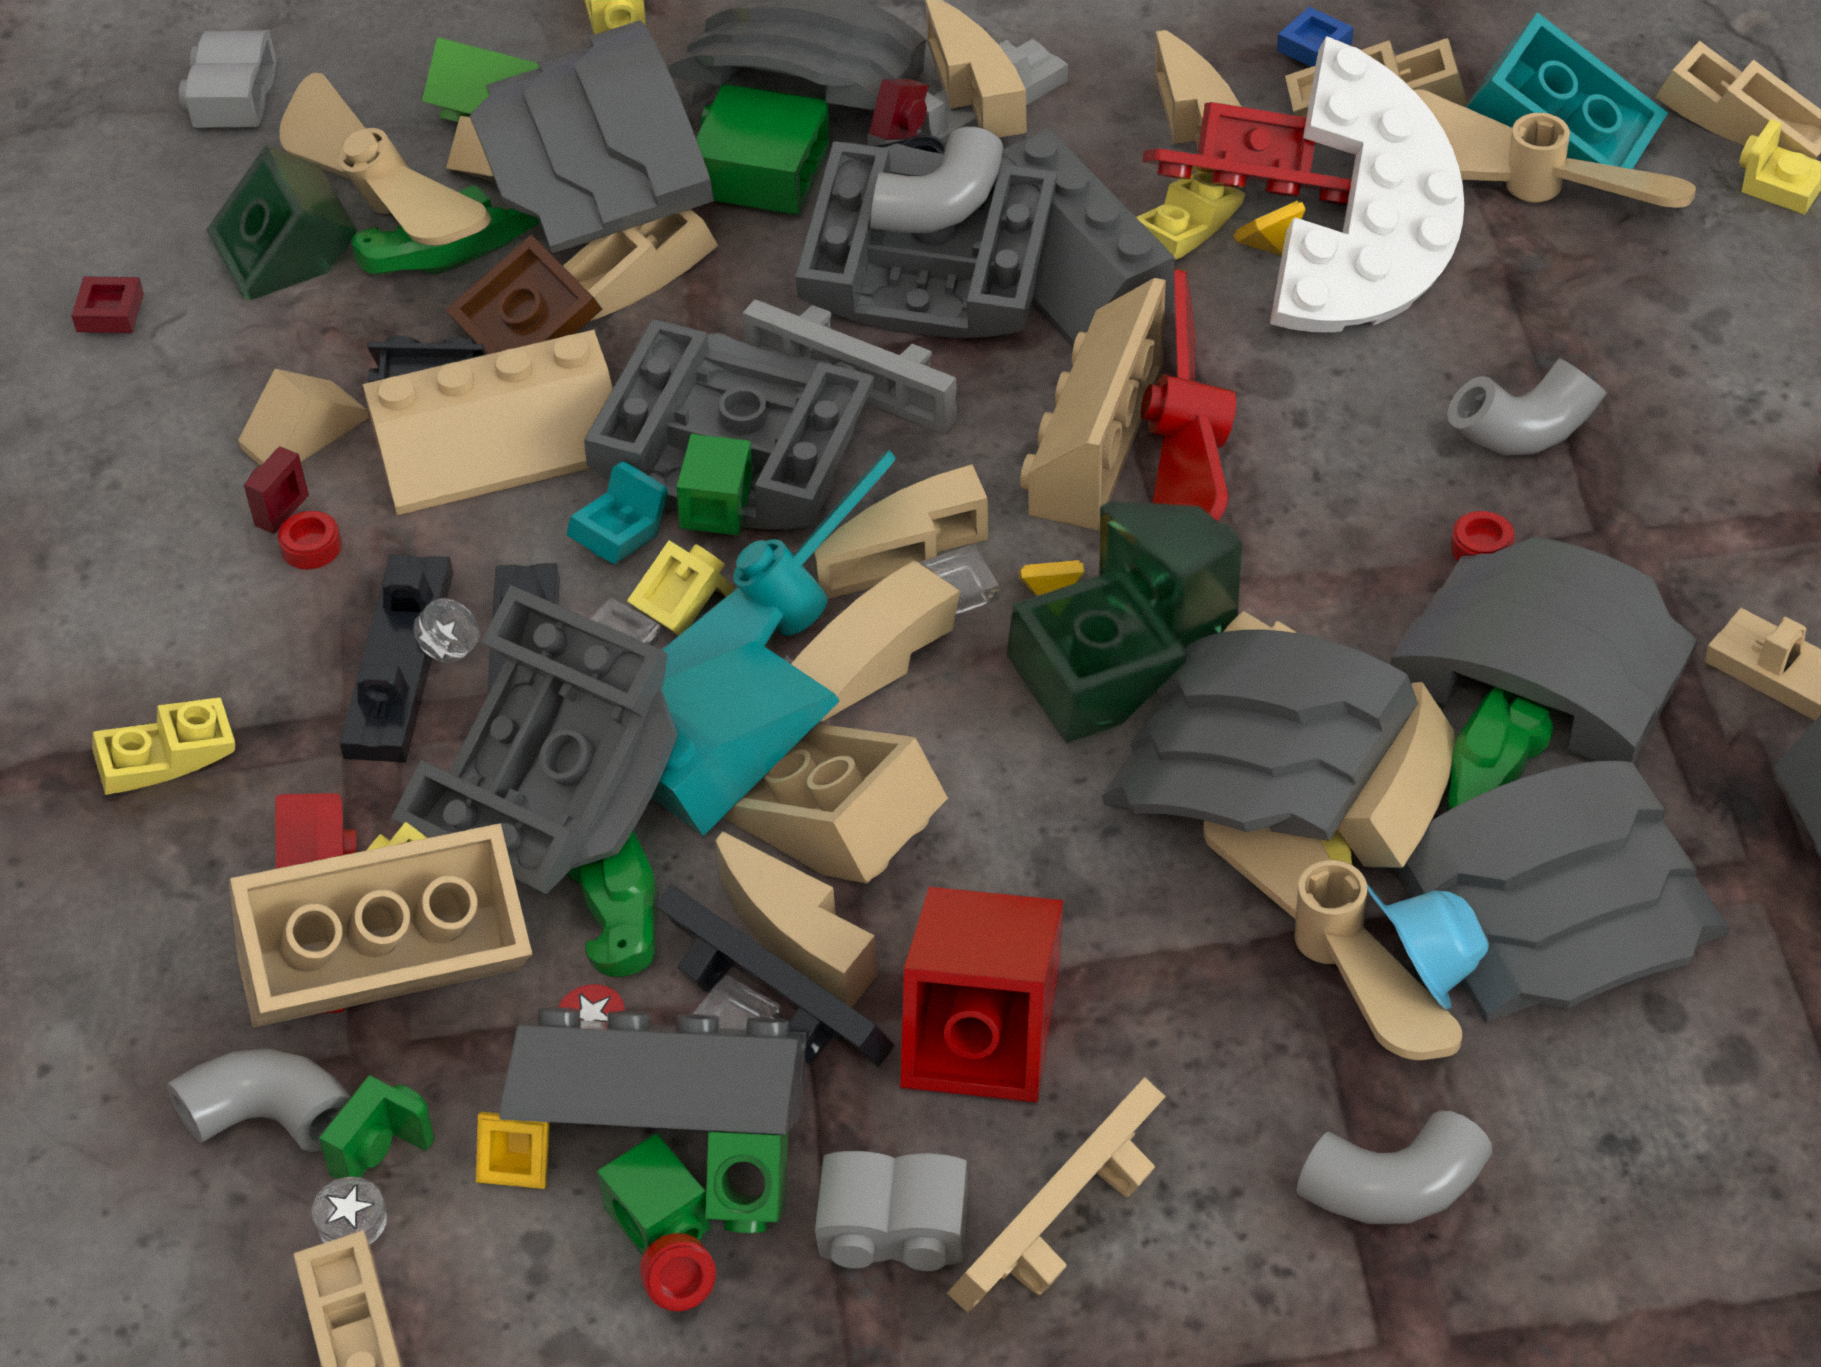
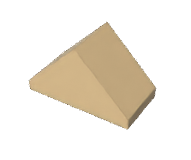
M274 369L238 442L240 449L259 465H262L279 446L298 453L302 462L367 420L369 415L366 408L333 381Z

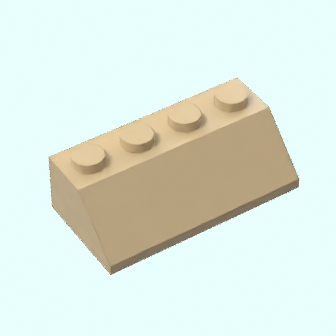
M1153 278L1097 309L1087 333L1080 331L1077 334L1072 352L1073 367L1071 372L1063 371L1057 383L1055 393L1056 408L1053 413H1044L1038 433V451L1036 455L1028 453L1023 463L1020 487L1021 489L1028 490L1029 516L1099 530L1142 421L1140 410L1144 392L1149 384L1156 385L1163 368L1166 280Z
M594 330L363 384L374 437L397 515L591 469V467L586 465L584 439L613 390L608 367Z
M501 823L229 879L238 964L253 1028L517 971L532 956Z

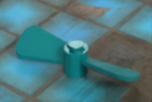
M890 450L886 451L863 474L794 555L778 539L758 540L748 545L736 560L737 567L734 571L733 580L738 588L662 649L668 654L664 679L754 640L765 647L775 629L783 636H791L813 624L824 611L828 595L805 569L803 563L896 460Z

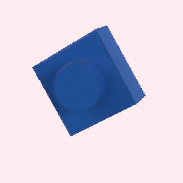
M1308 7L1278 33L1277 51L1312 67L1316 65L1318 50L1326 36L1350 46L1353 39V27L1314 8Z

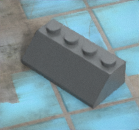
M1050 129L1003 149L1002 158H1007L1015 166L1057 171V183L1036 272V286L1032 304L1072 348L1074 347L1077 334L1080 331L1087 333L1097 309L1153 278L1166 280L1165 312L1174 308L1175 257Z
M539 1008L538 1019L531 1018L517 1026L500 1104V1120L786 1135L803 1116L806 1032L788 1031L789 1020L778 1018L747 1019L746 1029L719 1028V1017L712 1015H677V1026L649 1024L650 1014L646 1012L610 1011L607 1013V1022L580 1021L579 1009Z

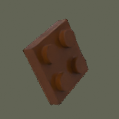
M531 234L445 310L477 344H483L487 354H492L573 335L603 309L596 299Z

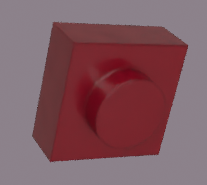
M882 79L869 134L885 140H904L916 136L926 117L927 106L925 99L929 85L912 79Z
M83 276L71 315L76 332L133 333L144 295L140 278Z
M281 446L262 465L252 471L247 482L244 484L254 526L272 534L277 532L283 522L309 496L299 454Z

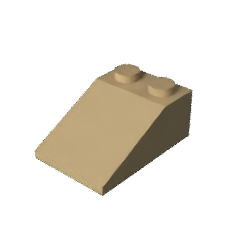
M816 724L722 818L824 876L868 883L887 868L889 860L913 835L926 827L929 818L948 797L916 737Z

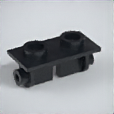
M392 336L387 338L386 342H367V348L378 368H370L368 383L488 354L483 344H477L471 339L462 337L447 338L443 343H420L418 340L406 336Z

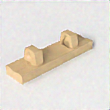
M1740 608L1725 628L1709 643L1704 662L1814 721L1821 715V649L1805 641L1806 627L1787 617H1783L1777 627L1755 614ZM1786 662L1791 663V666L1784 672Z
M1144 1077L963 1274L947 1294L969 1313L1000 1278L1004 1280L1009 1273L1037 1296L1045 1292L1067 1265L1039 1235L1095 1174H1098L1124 1197H1128L1136 1191L1152 1173L1155 1166L1135 1146L1131 1139L1135 1136L1134 1131L1166 1096Z
M364 1230L293 1253L321 1366L403 1367L372 1251Z

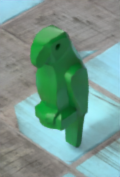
M474 184L461 190V194L483 204L491 216L488 226L475 234L448 244L425 245L413 241L402 226L399 225L395 231H381L379 227L364 229L356 233L351 240L355 262L361 269L371 275H384L401 270H422L427 273L439 274L467 264L508 245L517 236L537 226L539 221L537 217L519 212L513 208L505 210L502 207H492L490 198Z
M1493 686L1455 739L1452 765L1448 779L1446 812L1476 796L1520 779L1528 758L1540 755L1549 746L1553 734V724L1549 718V711L1520 697H1517L1509 705L1515 694Z
M632 831L618 854L573 868L567 873L572 880L580 883L585 904L595 922L603 930L602 934L595 941L588 940L585 944V951L590 965L599 973L610 977H626L638 973L652 963L655 954L656 926L659 911L655 904L658 901V890L648 859L634 831Z

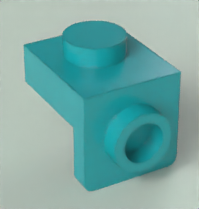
M621 461L612 468L607 492L570 516L566 536L588 548L596 556L604 558L615 565L657 536L668 489L665 485L627 462Z

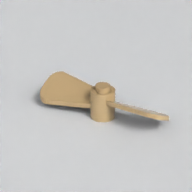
M312 73L299 84L280 125V141L290 157L350 179L374 212L379 214L391 213L409 237L417 243L425 245L448 244L475 234L488 226L491 216L483 204L411 170L386 133L377 128L366 129L322 73Z
M1413 90L1431 110L1443 128L1453 148L1462 180L1505 181L1508 190L1514 196L1530 203L1547 201L1557 196L1562 189L1563 179L1664 207H1687L1695 198L1696 186L1678 177L1566 158L1570 130L1568 125L1557 116L1547 113L1527 114L1520 117L1512 128L1426 90Z
M1204 820L1203 835L1206 844L1295 919L1294 937L1299 950L1313 961L1337 965L1370 1029L1382 1046L1398 1056L1411 1060L1448 1057L1459 1051L1462 1041V1029L1458 1021L1364 928L1368 887L1365 877L1356 867L1343 861L1330 860L1320 839L1271 832L1269 827L1246 833Z

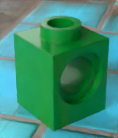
M697 434L690 435L677 483L680 529L740 535L753 483L751 441Z
M727 1131L708 1132L705 1219L724 1220V1230L738 1233L767 1231V1222L779 1221L786 1211L788 1133L784 1135ZM737 1162H749L756 1165L764 1175V1192L756 1196H746L739 1193L730 1181L731 1166Z
M657 1133L597 1170L604 1209L642 1256L654 1241L665 1235L683 1233L700 1240L703 1234L711 1229L710 1219H705V1190Z

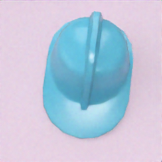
M1367 883V891L1395 925L1408 956L1428 990L1445 1010L1449 1009L1451 1001L1448 991L1473 972L1479 965V960L1488 951L1489 943L1475 912L1464 898L1447 891H1431L1391 905H1385Z

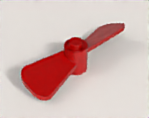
M1174 269L1177 377L1162 375L1156 385L1149 384L1144 392L1140 410L1141 418L1148 420L1149 432L1163 436L1147 541L1152 548L1168 552L1179 550L1207 533L1219 521L1226 509L1228 491L1217 448L1220 449L1225 445L1233 426L1236 411V394L1233 390L1195 382L1196 335L1193 304L1187 272L1180 269Z

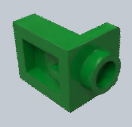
M369 1075L319 1137L329 1175L353 1187L368 1167L373 1168L382 1161L389 1150L393 1135L426 1151L435 1140L428 1106L424 1099L405 1085L396 1084L392 1087Z

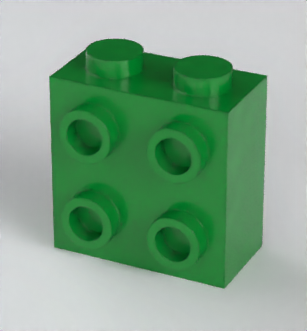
M722 84L713 104L706 105L703 110L700 131L696 137L710 177L714 201L799 215L831 144L829 110L826 100Z

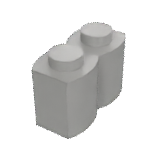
M207 30L202 34L198 46H193L191 49V69L187 79H182L179 86L180 106L183 112H189L193 128L259 126L265 110L266 93L272 87L276 72L277 60L269 30Z
M842 1151L824 1155L815 1226L819 1256L830 1259L846 1268H863L874 1262L892 1259L903 1262L915 1270L934 1271L941 1269L944 1265L963 1262L969 1196L967 1160L931 1153L909 1154L896 1158L867 1151Z

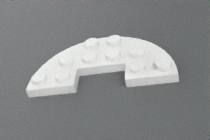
M1326 36L1318 50L1303 138L1356 155L1344 228L1342 233L1295 217L1286 229L1270 324L1308 332H1341L1345 326L1358 325L1370 321L1374 326L1407 310L1416 299L1431 288L1450 261L1459 241L1464 215V193L1459 165L1443 128L1431 110L1400 77L1360 49Z

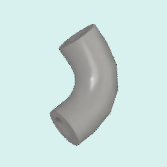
M958 128L949 134L943 161L934 172L924 176H904L879 172L872 202L870 228L897 233H932L963 222L983 205L999 173L1003 154L1002 141L995 134L982 128Z
M1558 358L1541 382L1532 391L1522 396L1509 394L1491 378L1484 376L1473 378L1465 383L1452 398L1447 412L1448 422L1472 443L1503 456L1534 455L1566 440L1589 418L1607 392L1582 371L1567 361Z
M271 1048L232 1051L197 1065L166 1084L168 1095L175 1110L188 1131L199 1143L207 1141L230 1126L244 1120L269 1118L285 1127L301 1149L309 1152L322 1151L319 1137L351 1099V1096L337 1079L311 1059Z
M1452 1111L1433 1113L1416 1139L1406 1148L1394 1153L1372 1152L1360 1148L1331 1132H1326L1316 1143L1304 1164L1297 1184V1195L1329 1212L1366 1224L1412 1223L1444 1211L1474 1183L1493 1153L1492 1143L1486 1133L1476 1123Z

